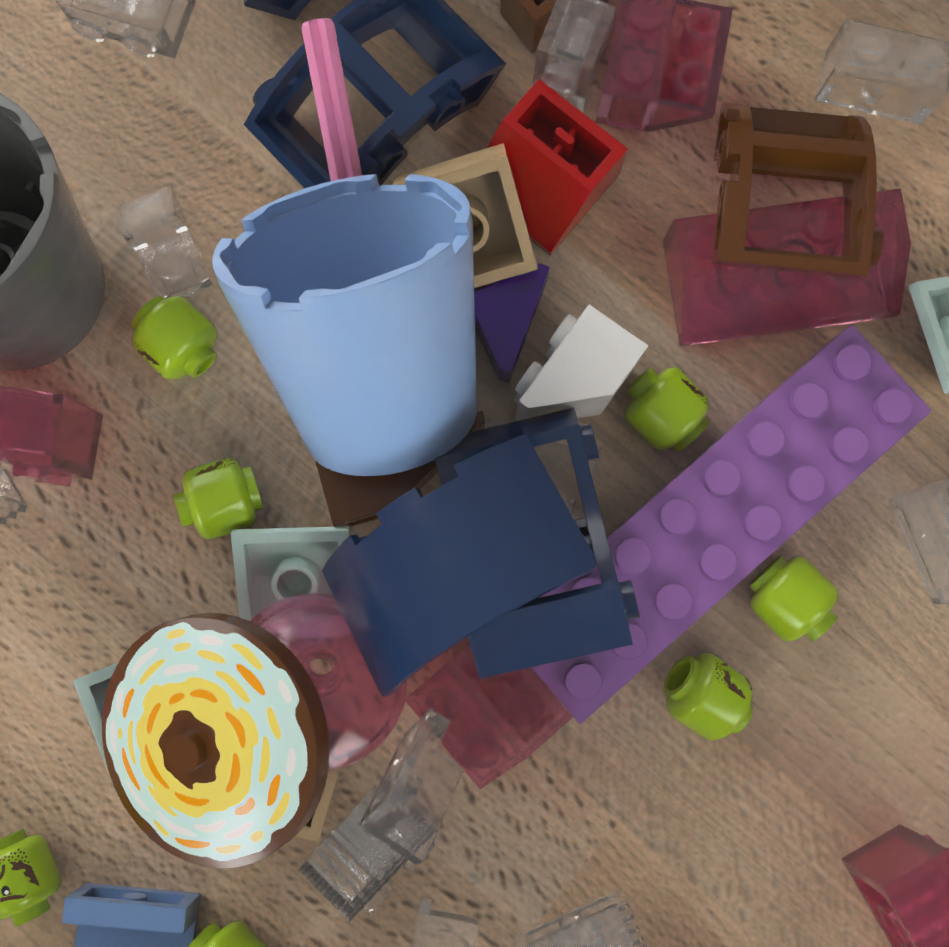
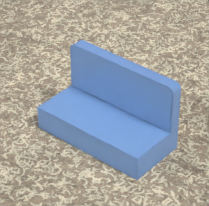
M85 883L65 897L62 923L77 924L75 947H188L196 938L201 893Z

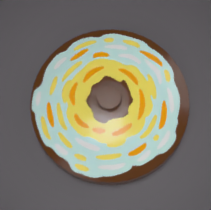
M222 613L194 614L168 621L154 627L135 641L117 664L110 679L102 713V742L108 772L113 786L129 815L139 828L161 848L186 862L215 869L243 867L268 857L284 846L311 819L321 800L328 776L330 745L327 721L318 692L310 676L290 649L270 632L251 621Z

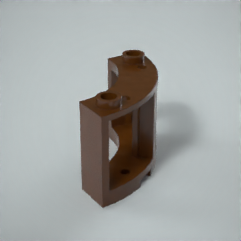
M723 103L720 109L714 161L717 162L718 173L730 174V181L722 180L719 188L711 264L852 279L869 276L870 266H876L880 260L884 233L882 229L874 228L877 167L872 128L867 119L857 115L841 116ZM752 174L841 182L844 195L842 255L831 256L745 247Z

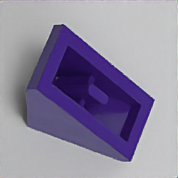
M541 263L537 264L538 270L500 280L474 292L476 333L498 379L506 383H510L547 283L550 267Z

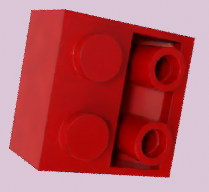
M541 79L534 83L502 120L487 146L489 148L504 143L530 240L549 256L552 255L620 175L628 148Z

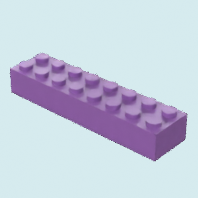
M851 324L828 341L607 535L618 582L631 579L640 618L628 620L633 645L531 668L579 724L583 723L932 410ZM597 565L589 574L562 585L540 597L601 584Z

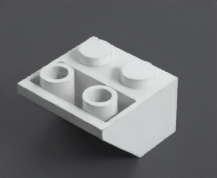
M590 304L578 319L568 314L549 342L551 347L546 353V357L549 360L544 367L534 361L515 388L517 394L513 399L518 404L514 421L573 407L575 408L577 418L601 415L648 348V345Z

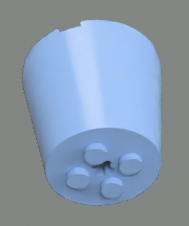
M372 174L348 177L311 186L274 200L247 215L241 220L245 231L235 240L233 238H222L213 253L212 264L217 281L309 454L320 465L332 471L353 476H380L422 466L453 449L468 434L475 422L477 415L473 222L469 201L464 193L454 185L443 180L409 174L405 179L406 185H379L377 175Z

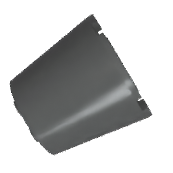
M0 93V370L20 371L34 369L56 361L73 350L86 337L94 326L103 305L105 275L98 253L44 134L18 104Z

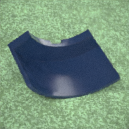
M526 434L502 442L453 465L458 477L425 496L416 487L403 494L376 513L381 522L378 528L361 538L358 535H350L326 562L322 573L383 697L394 694L416 672L470 635L530 601L589 574L596 567L597 560Z

